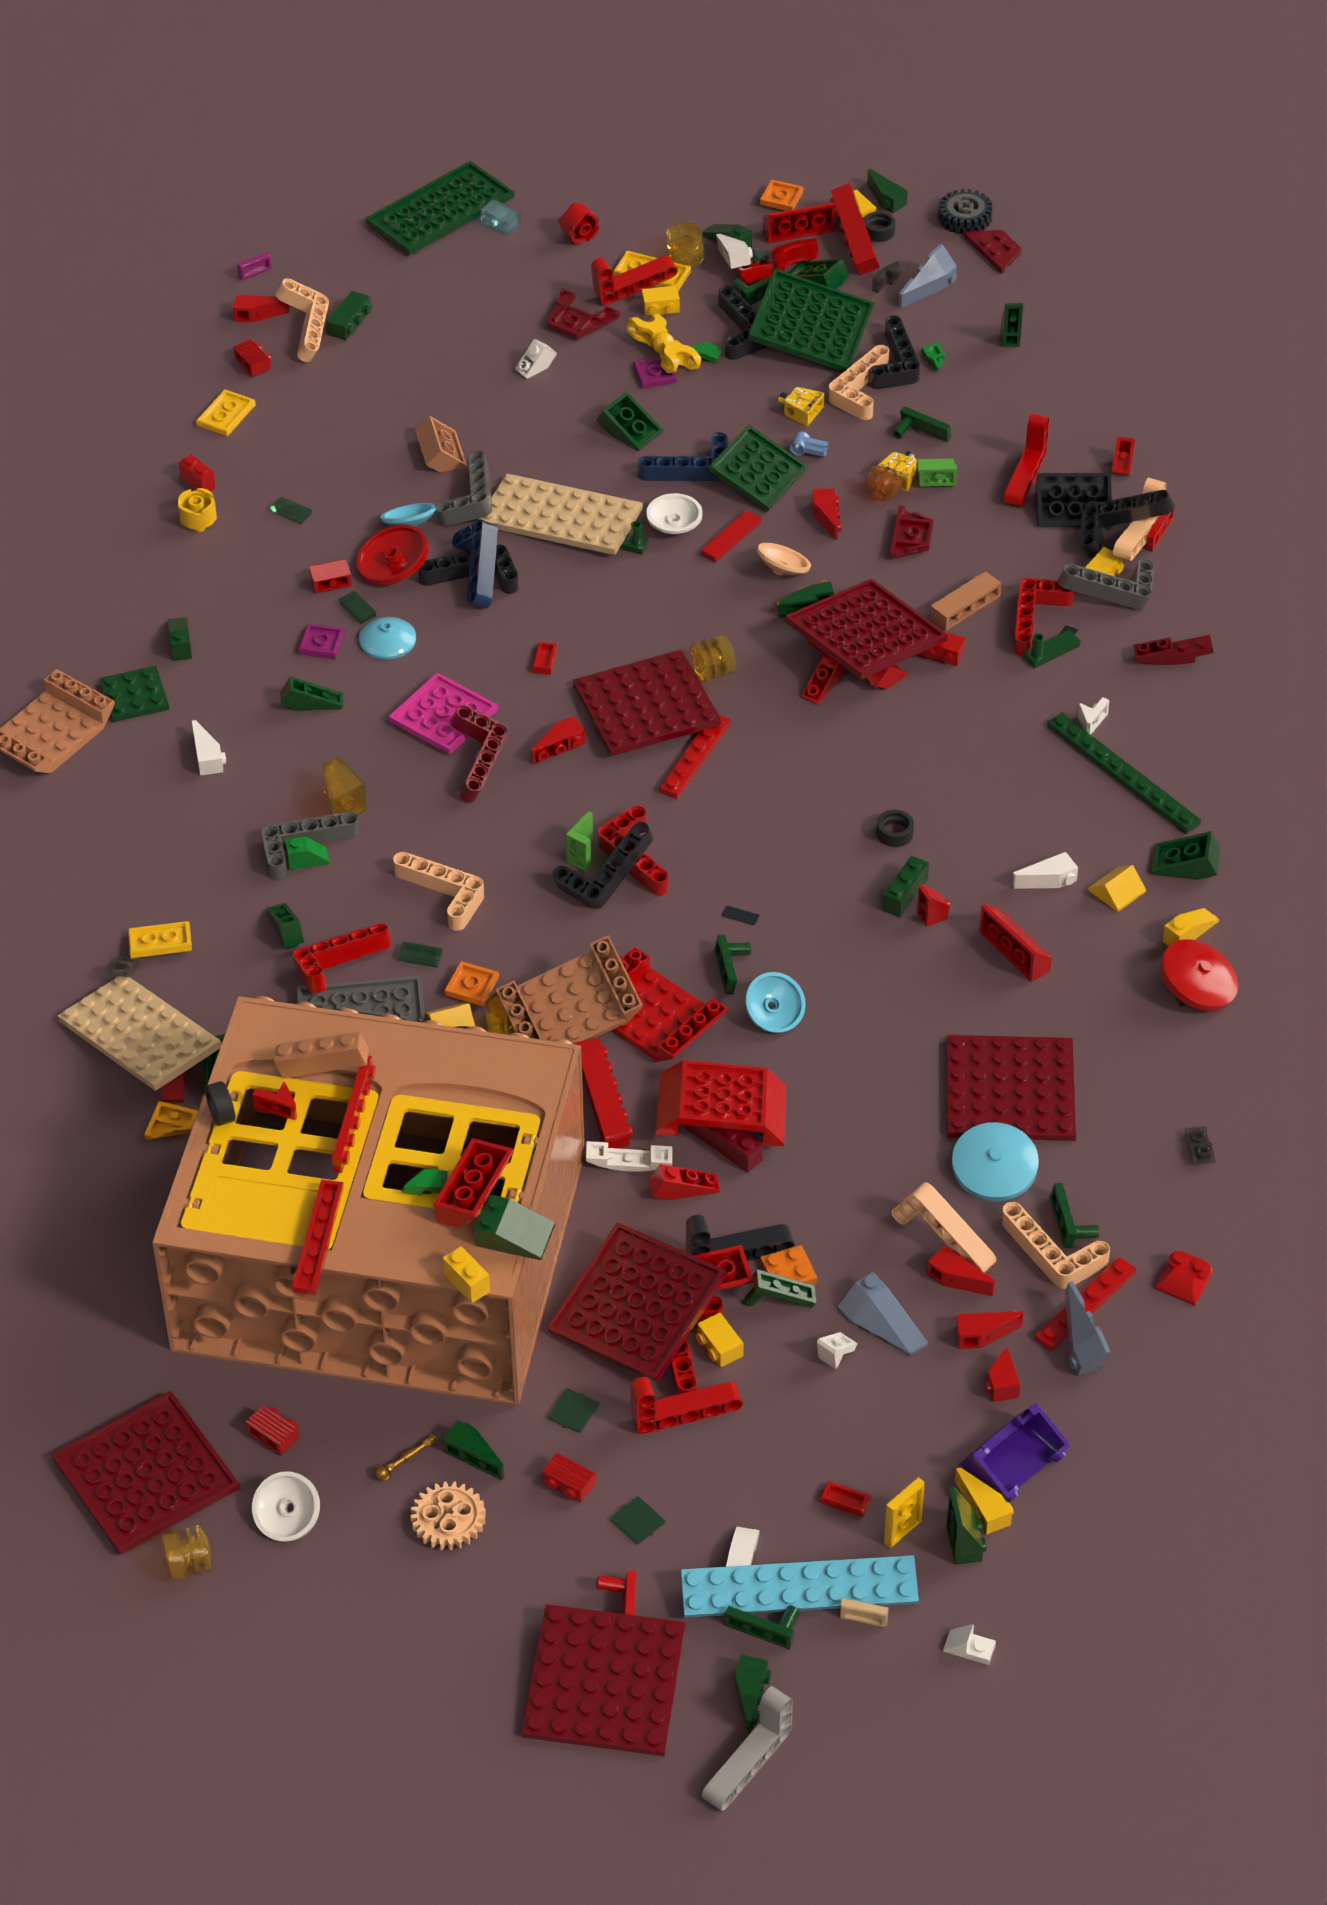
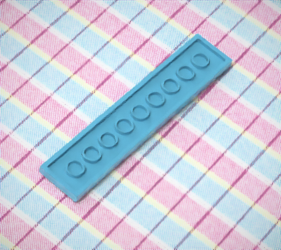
M914 1556L681 1569L684 1618L725 1615L728 1606L750 1614L785 1612L789 1605L797 1607L800 1611L838 1609L841 1607L842 1598L878 1606L918 1604L919 1602Z

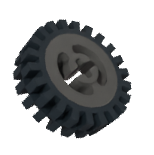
M961 189V192L954 190L953 194L949 192L947 196L944 195L943 199L940 200V224L944 225L945 229L949 228L950 232L956 230L955 234H959L960 231H963V235H965L967 231L985 230L986 226L989 227L992 221V201H989V197H985L984 193L979 195L977 190L972 193V189H968V192H965V189Z

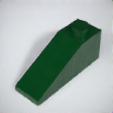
M868 169L867 184L881 207L891 213H895L907 205L908 190L872 169Z
M712 224L702 232L703 236L716 243V234H722L743 241L752 249V231L740 224Z
M1005 303L1000 328L1002 347H1020L1023 303Z
M187 617L168 619L173 661L192 659Z
M291 676L280 691L281 705L298 711L343 708V693Z
M286 902L266 908L277 936L285 948H296L299 944L304 943L300 920Z
M457 1420L443 1439L444 1453L499 1480H503L504 1464L479 1431L471 1424Z

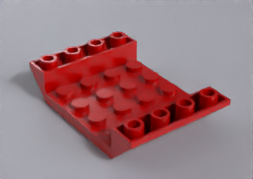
M633 947L620 958L643 1007L627 1023L611 1031L657 1062L674 1059L728 1011L726 1006L714 998L710 999L706 1004L650 968V956L636 947Z
M682 1060L660 1073L656 1134L677 1136L678 1124L763 1132V1145L784 1147L786 1085L768 1068Z

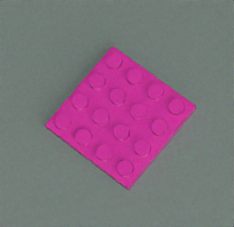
M437 672L388 717L390 723L450 755L469 737L451 726L450 720L457 707L466 705L491 717L498 711V704Z

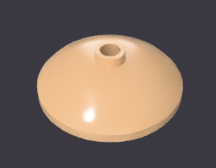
M761 543L757 548L758 555L762 561L778 575H800L808 572L811 568V563L807 558L788 547L774 543Z

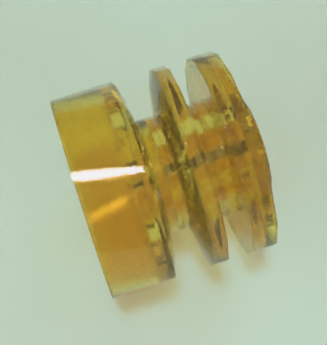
M679 222L668 228L666 240L668 256L674 263L690 267L701 263L704 259V246L700 226L692 222Z
M724 634L710 638L709 643L706 640H702L700 643L691 644L692 664L702 682L709 681L710 678L715 679L718 674L725 676L736 671L734 650L729 639Z
M201 1524L194 1525L196 1536H192L190 1528L185 1527L184 1539H180L177 1530L161 1533L172 1582L187 1578V1567L192 1566L196 1575H200L198 1564L203 1563L205 1573L211 1572V1550L207 1535L202 1530Z

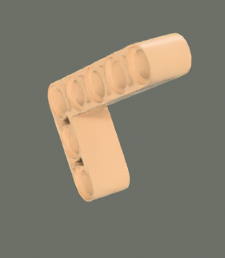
M285 278L275 295L280 301L306 312L297 356L303 362H310L319 349L329 300L325 295L294 280Z
M877 345L829 384V402L861 420L871 419L873 417L874 400L859 390L869 382V370L872 366L889 363V348L884 345Z
M1148 477L1142 494L1166 490L1167 483ZM1159 516L1133 521L1116 541L1113 556L1132 561L1146 544L1147 535Z
M399 852L393 857L394 874L396 877L455 897L447 909L448 926L455 931L466 927L484 899V883L480 877L406 852Z
M927 1182L918 1186L891 1211L893 1218L902 1225H905L919 1214L951 1250L956 1251L966 1261L972 1262L984 1273L996 1262L993 1252L937 1190Z
M1008 1202L1003 1206V1227L1058 1288L1066 1289L1068 1282L1073 1281L1074 1284H1077L1108 1266L1110 1247L1106 1242H1093L1067 1257L1020 1204Z

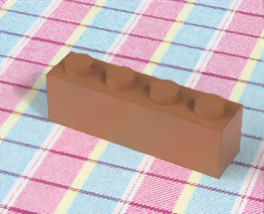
M985 571L952 593L947 594L941 600L934 602L931 605L930 620L943 630H949L1001 596V582Z
M360 1032L277 1044L274 1063L282 1078L367 1066L369 1048Z

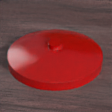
M395 525L385 528L370 537L361 547L356 562L358 571L364 580L374 585L398 583L413 575L423 565L428 556L429 544L424 533L415 526Z
M1192 939L1178 940L1172 943L1161 957V976L1168 989L1183 1003L1202 1011H1218L1227 1007L1236 996L1238 979L1235 970L1227 958L1212 946Z

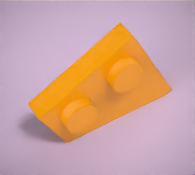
M159 1101L144 1134L145 1139L152 1140L191 1133L198 1110Z

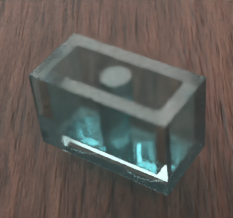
M493 199L481 209V223L509 236L521 226V214L519 211Z

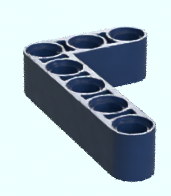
M716 432L712 435L711 456H643L638 459V477L643 481H723L708 471V469L728 447V437L723 432Z
M478 519L454 534L452 546L463 551L471 550L467 601L472 605L487 609L491 605L493 597L498 527L495 524Z

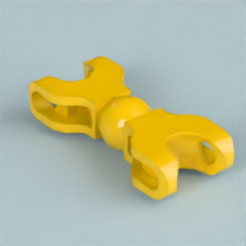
M651 315L649 322L642 321L638 317L628 319V333L635 340L644 342L650 347L653 346L654 350L660 354V366L667 373L677 372L678 365L685 366L689 370L699 369L701 364L700 355L694 348L683 345L678 340L674 341L672 335L667 333V321L661 315Z

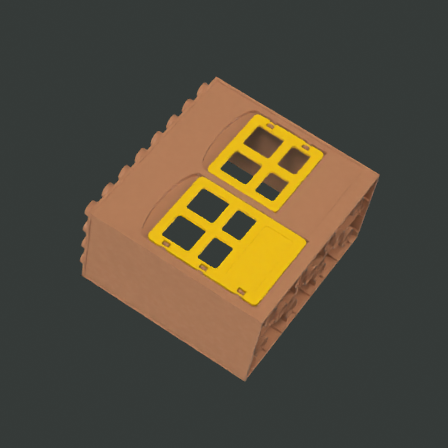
M238 996L208 1085L223 1081L226 1084L234 1105L236 1119L234 1122L217 1126L211 1116L204 1094L152 1242L170 1350L519 1405L585 1157L581 1045H574L565 1039H555L553 1041L533 1039L522 1033H511L509 1035L491 1033L475 1026L466 1029L449 1027L434 1020L422 1023L402 1020L392 1014H385L380 1017L359 1014L350 1008L331 1010L317 1008L308 1002L290 1004L276 1002L266 996H256L254 998ZM360 1032L369 1048L368 1056H372V1063L376 1066L375 1077L370 1079L371 1090L369 1096H365V1111L360 1113V1127L354 1133L355 1144L354 1147L349 1149V1164L344 1166L343 1173H339L337 1179L330 1180L344 1182V1190L316 1295L293 1293V1282L322 1178L289 1174L288 1169L294 1151L297 1149L333 1154L337 1139L302 1134V1126L305 1119L335 1124L343 1123L359 1067L282 1078L274 1063L276 1045ZM285 1082L296 1103L297 1119L292 1120L288 1118L283 1130L252 1126L257 1112L268 1113L254 1109L253 1093L255 1089L269 1090L277 1094L281 1085ZM398 1133L448 1140L445 1151L442 1154L395 1147ZM472 1138L512 1148L514 1153L511 1162L505 1166L498 1178L505 1181L501 1197L509 1198L555 1222V1227L542 1259L536 1260L475 1246L473 1229L481 1209L475 1219L458 1228L439 1223L436 1219L433 1204L440 1193L432 1192L431 1194H421L419 1196L403 1193L402 1190L382 1187L388 1166L394 1163L447 1171L449 1178L461 1158L464 1143H470ZM247 1142L278 1147L271 1169L262 1170L239 1166ZM460 1246L489 1274L490 1292L473 1303L444 1275L443 1257Z

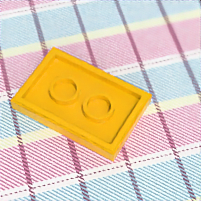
M224 389L196 420V425L228 436L256 405L255 400Z
M189 921L128 929L131 958L192 951Z
M919 1477L886 1505L884 1544L889 1548H892L922 1522L925 1482Z

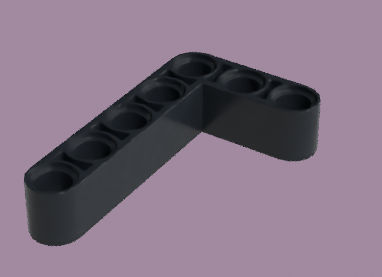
M726 285L720 287L718 291L719 307L742 330V332L726 338V358L736 360L769 347L747 339L757 312L733 287Z
M890 315L885 319V336L896 362L875 365L870 368L869 386L873 389L915 384L920 379V363L903 322L899 316Z
M1158 490L1088 505L1082 512L1080 545L1088 557H1095L1102 549L1104 527L1167 515L1174 510L1175 504L1166 490Z
M497 544L494 573L503 592L507 594L516 593L519 589L518 572L506 546ZM471 550L425 560L418 569L419 582L422 585L430 586L469 577Z
M645 822L635 823L591 881L566 866L556 867L552 872V876L558 888L593 909L602 908L652 843L653 835L648 824Z
M693 1215L686 1220V1252L693 1256L742 1245L746 1259L750 1261L795 1247L789 1226L786 1224L710 1239V1233L704 1216Z

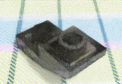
M901 262L891 263L873 276L872 292L879 293L887 284L893 285L896 280L900 279L902 270H900Z
M1207 1127L1185 1128L1184 1134L1193 1165L1215 1163L1212 1142H1209Z

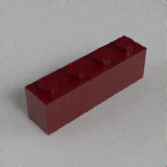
M685 1125V1129L747 1173L762 1161L763 1144L743 1130Z

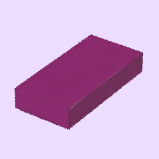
M269 252L237 263L238 277L243 280L272 269Z

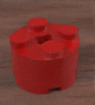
M572 203L558 220L561 230L576 244H582L581 242L584 240L587 242L592 240L599 231V218L585 204Z

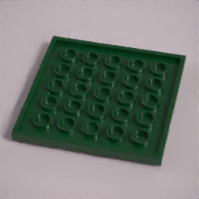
M774 269L747 339L840 372H845L852 366L874 302Z

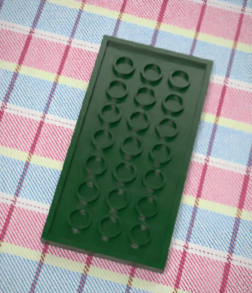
M469 161L366 217L365 220L367 225L411 255L514 198L515 194L509 187L472 161Z

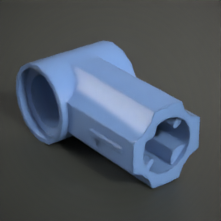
M797 432L789 448L797 456L808 453L825 457L829 442L810 438L805 432Z

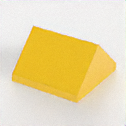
M1133 865L1116 867L1088 888L1091 893L1117 912L1146 892Z
M464 1002L425 1013L427 1021H438L444 1026H475L469 1003Z

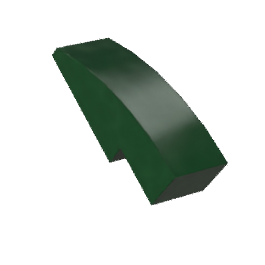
M831 581L805 587L780 600L779 618L834 595Z

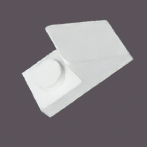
M1102 697L1092 708L1081 703L1079 704L1078 718L1082 728L1089 734H1092L1108 715V699Z
M841 1332L819 1338L817 1341L818 1357L834 1369H837L843 1355L853 1352L858 1343Z
M973 1624L950 1630L943 1652L989 1665L996 1645L995 1640L973 1634Z

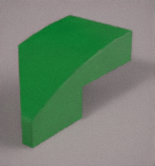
M708 342L692 346L700 357L716 364L723 349Z
M938 342L922 347V354L928 363L938 371L945 360L946 353L943 352Z
M424 1169L404 1185L402 1192L421 1196L423 1190L440 1193L448 1180L447 1171Z

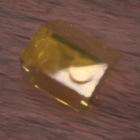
M339 756L323 763L324 792L329 814L354 812L360 815L367 811L365 783Z

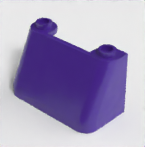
M1036 1402L1009 1421L963 1459L960 1464L965 1471L1002 1494L1003 1498L1010 1502L1019 1495L1017 1490L1021 1485L1052 1460L1056 1463L1067 1455L1065 1450L1071 1445Z

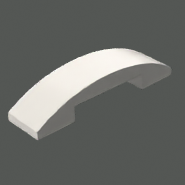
M587 1141L586 1161L612 1170L653 1171L656 1170L659 1164L672 1166V1146L651 1145L649 1151L608 1148V1143Z
M736 1527L726 1567L752 1564L760 1530Z

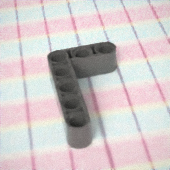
M473 451L468 457L471 495L448 500L436 506L442 526H451L491 514L490 468L484 451Z
M1140 559L1132 574L1131 581L1078 565L1066 564L1058 578V584L1068 590L1142 610L1146 607L1152 594L1154 564L1148 559Z
M344 812L270 824L263 827L261 834L269 876L274 880H281L287 875L284 849H286L285 839L306 836L320 844L355 838L360 832L358 815L354 812Z

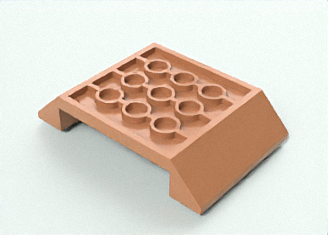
M58 669L44 679L45 691L0 728L1 752L34 771L50 774L104 729L115 704L110 698Z
M609 935L591 943V951L518 986L514 980L496 989L516 1033H522L529 1038L546 1041L565 1039L575 1045V1042L594 1039L627 1023L643 1007Z

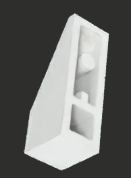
M716 234L718 250L731 269L751 264L750 258L753 257L751 247H748L743 241L722 234Z
M193 720L192 726L200 776L224 772L223 764H226L225 752L221 753L218 742L196 720Z
M1064 852L1013 872L1012 886L1014 889L1061 888L1077 881L1078 867L1069 855Z

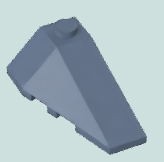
M942 244L930 252L927 256V263L924 266L920 265L916 277L910 278L900 291V308L946 289L951 283L956 281L957 265Z
M874 1272L857 1281L838 1305V1310L851 1324L857 1327L860 1325L869 1330V1334L882 1337L888 1341L889 1345L909 1356L928 1345L926 1339L889 1288Z
M1073 1281L1068 1282L1065 1289L1069 1364L1072 1370H1075L1077 1375L1081 1376L1103 1369L1110 1354V1349L1099 1326H1093L1091 1312H1085L1084 1300Z

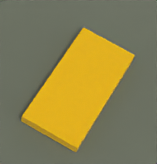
M626 251L614 269L613 276L657 258ZM674 263L678 268V273L673 278L654 286H677L679 291L690 274L691 267Z

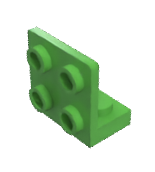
M918 459L919 486H956L957 464H954V459Z
M590 811L580 817L577 824L570 828L565 835L567 862L585 872L591 868L593 813Z

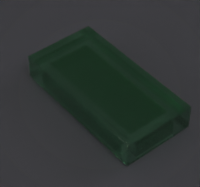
M282 496L271 506V512L300 525L312 514L311 509Z
M356 591L339 598V603L360 624L376 617V611Z
M403 941L397 957L398 961L438 968L443 948Z

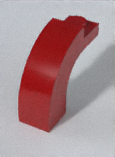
M817 238L786 243L771 250L775 268L778 267V270L781 271L785 270L792 263L817 259L819 257Z

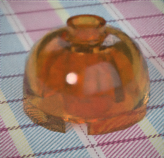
M873 466L868 472L866 488L871 497L877 501L891 500L899 494L904 482L898 474L894 472L892 475L887 472V468L881 466Z

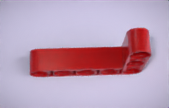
M665 255L613 277L612 269L606 260L600 257L591 264L593 289L601 303L609 305L640 292L642 289H647L673 278L678 273V268L671 258Z
M1031 413L1029 416L1025 450L1005 491V504L1023 507L1046 456L1050 418L1034 413Z
M1025 578L1020 581L1014 652L1023 656L1024 651L1031 649L1035 604L1070 606L1073 604L1074 591L1061 587L1058 584V580Z
M639 805L633 806L602 825L598 829L599 848L610 856L635 823H647L646 809ZM644 853L629 874L654 895H665L669 890L668 873Z
M384 923L375 924L295 950L293 958L296 972L308 991L311 993H321L326 990L327 985L323 969L388 949L392 945L388 925Z
M713 1296L693 1328H697V1323L720 1312L723 1315V1301L720 1297ZM686 1338L669 1364L677 1395L697 1390V1378Z
M639 1377L633 1380L630 1385L631 1414L637 1431L640 1434H647L737 1411L743 1406L741 1395L734 1382H726L656 1400L649 1378Z

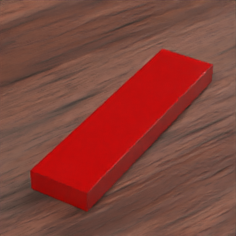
M746 510L702 548L701 555L717 562L761 523V517Z

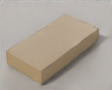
M842 1598L840 1618L886 1627L889 1608Z

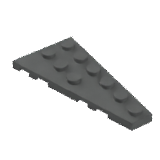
M421 975L326 984V990L321 993H311L306 986L297 987L298 1003L308 1002L317 1008L331 1010L350 1008L359 1014L380 1017L385 1014H392L402 1020L425 1022Z

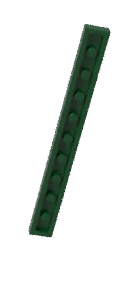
M1060 713L1048 721L1047 727L1185 834H1188L1201 824L1199 817L1066 715Z

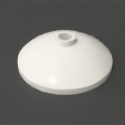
M677 493L665 494L657 497L649 504L647 520L652 527L663 533L682 534L694 529L701 522L702 507L690 496Z
M279 1472L269 1476L257 1488L252 1502V1514L259 1530L267 1537L282 1542L294 1541L305 1536L315 1525L320 1512V1499L315 1486L306 1477L294 1472ZM290 1504H293L294 1506L292 1512H288V1506Z

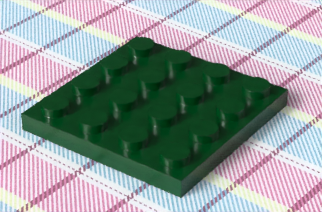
M748 424L710 465L708 471L768 512L806 471L808 465Z

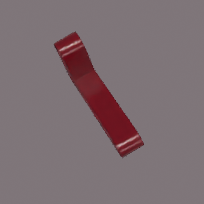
M460 705L450 720L451 726L483 743L460 790V797L464 801L474 802L482 790L508 734V729L502 723L466 705Z

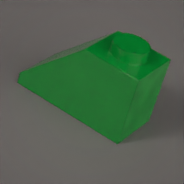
M306 836L285 839L290 870L329 864L327 847Z

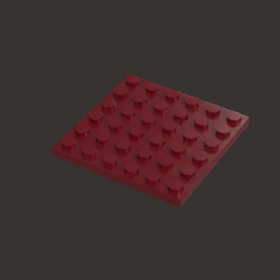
M872 578L785 616V622L860 680L947 641L948 634Z
M682 650L573 679V686L611 756L722 725L720 716Z
M947 1035L948 1138H960L966 1131L980 1124L1003 1123L1021 1130L1031 1140L1076 1141L1073 1038Z
M617 1222L547 1326V1329L554 1335L658 1382L726 1278L727 1272L723 1268Z
M172 1391L161 1395L52 1454L53 1461L119 1555L240 1489L239 1482Z
M546 1604L522 1729V1738L665 1756L686 1622Z

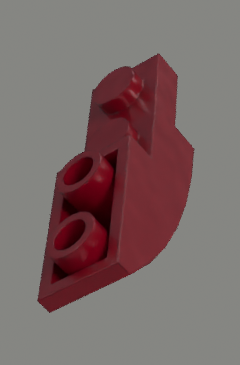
M1210 635L1172 642L1171 637L1133 645L1136 661L1155 665L1195 663V657L1214 653Z

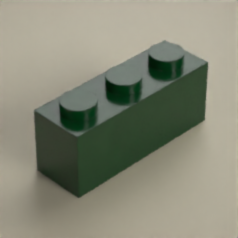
M351 291L327 319V335L346 341L359 324H362L364 318L371 313L372 304L370 296Z
M912 855L884 892L882 911L901 918L918 894L919 886L924 885L928 880L929 862Z

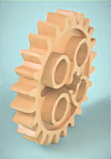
M444 1482L443 1487L440 1488L436 1483L435 1490L427 1487V1495L419 1493L420 1500H414L415 1507H411L413 1531L417 1532V1538L423 1537L424 1544L431 1541V1548H434L437 1544H440V1550H443L445 1545H448L449 1549L452 1550L455 1544L462 1548L463 1541L469 1545L470 1537L477 1539V1532L483 1531L482 1525L485 1524L486 1516L483 1500L480 1501L479 1494H473V1488L466 1491L465 1484L458 1488L456 1482H453L451 1487H448L447 1482Z

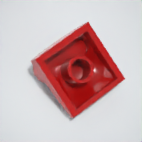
M759 256L751 258L750 265L733 268V270L739 274L742 282L746 285H752L754 281H761L771 276L775 265L774 262L766 257Z
M1174 1251L1169 1255L1168 1262L1154 1289L1195 1306L1213 1275V1269L1203 1259L1183 1251Z

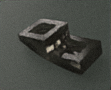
M118 956L117 960H112L107 970V975L130 977L139 966V958Z

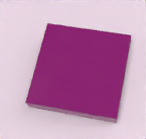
M660 357L633 362L642 389L677 383L676 374L667 373L660 366Z
M308 624L298 648V654L336 660L345 636V629Z

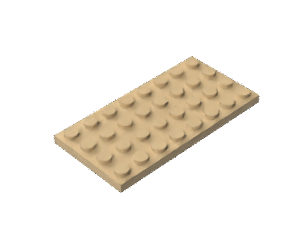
M506 474L492 496L491 514L478 519L497 525L498 530L616 555L631 529V523L636 521L641 513L643 503Z
M124 973L57 1015L60 1023L155 1091L220 1049L222 1045L221 1040Z

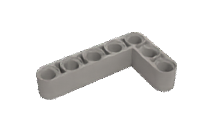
M773 1686L766 1690L760 1702V1723L706 1785L702 1792L704 1800L721 1811H724L789 1735L792 1728V1698Z

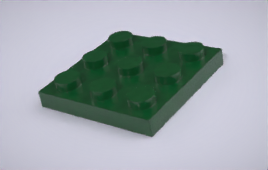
M156 666L100 678L104 696L115 702L110 713L112 722L170 710Z

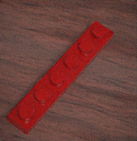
M719 715L722 725L702 730L697 734L659 787L661 794L678 799L730 726V718Z
M368 1056L367 1066H361L358 1070L332 1156L333 1172L343 1173L344 1166L349 1164V1149L354 1147L355 1130H359L361 1122L359 1116L360 1113L365 1111V1096L370 1094V1079H374L376 1073V1066L372 1063V1056Z
M321 1179L292 1286L293 1293L316 1295L344 1190V1182Z
M1119 1256L1080 1292L1084 1300L1085 1312L1090 1311L1093 1314L1136 1274V1268ZM1066 1306L1035 1334V1341L1051 1352L1068 1337Z

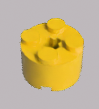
M197 488V491H191L189 489L178 497L180 523L185 527L195 529L197 532H203L217 519L215 499L209 490Z

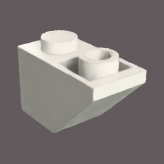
M534 339L515 369L528 379L547 369L557 353L547 344Z

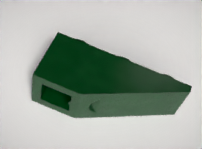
M741 1654L735 1673V1689L746 1731L751 1733L753 1725L758 1724L760 1711L757 1710L762 1696L766 1692L764 1691L765 1684H770L772 1671L769 1670V1660Z

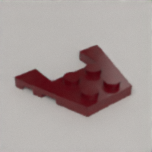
M562 288L560 296L556 300V306L553 308L547 322V327L578 340L618 319L620 311L606 306L595 316L571 306L570 304L576 299V293Z

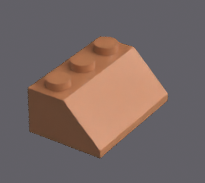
M428 416L415 429L421 453L424 456V463L429 469H434L440 473L467 467L455 430L431 416Z

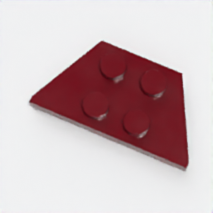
M1003 230L965 232L964 238L1001 274L1005 272V268L1014 262V259L1021 255L1022 248Z
M899 505L890 558L893 559L929 551L934 520L924 517L915 511L910 513L905 510V506Z

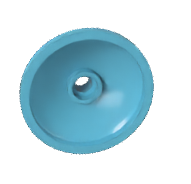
M432 503L405 505L383 513L381 521L389 526L412 525L417 527L426 522L434 514L436 508Z
M381 617L372 620L362 628L359 634L361 649L369 656L377 659H395L404 656L413 649L416 643V632L412 625L396 617Z
M768 972L755 978L748 986L745 994L746 1011L753 1023L760 1029L770 1033H784L797 1026L804 1016L805 997L800 986L791 977L779 972ZM768 1004H772L773 1009H770Z

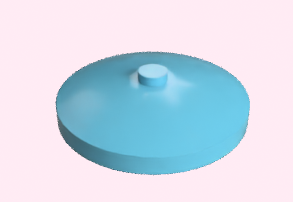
M984 1123L966 1131L958 1139L953 1150L952 1169L956 1180L964 1190L982 1200L998 1202L1020 1196L1033 1184L1038 1171L1039 1160L1035 1145L1024 1132L1008 1124Z

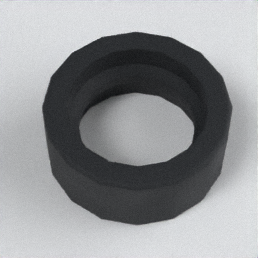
M875 211L864 217L871 241L884 242L894 236L896 222L891 214ZM873 225H884V226H887V227H886V228H874V227H872V226H873Z
M893 809L885 811L877 819V838L883 844L891 847H900L908 844L914 835L913 817L902 810ZM889 824H900L906 830L893 833L887 831L884 827Z
M223 1081L206 1085L205 1096L215 1124L221 1126L234 1122L236 1119L234 1105L226 1084Z

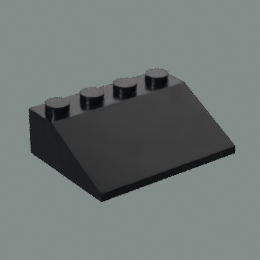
M1037 473L1035 491L1038 527H1081L1082 512L1086 506L1112 500L1111 473Z

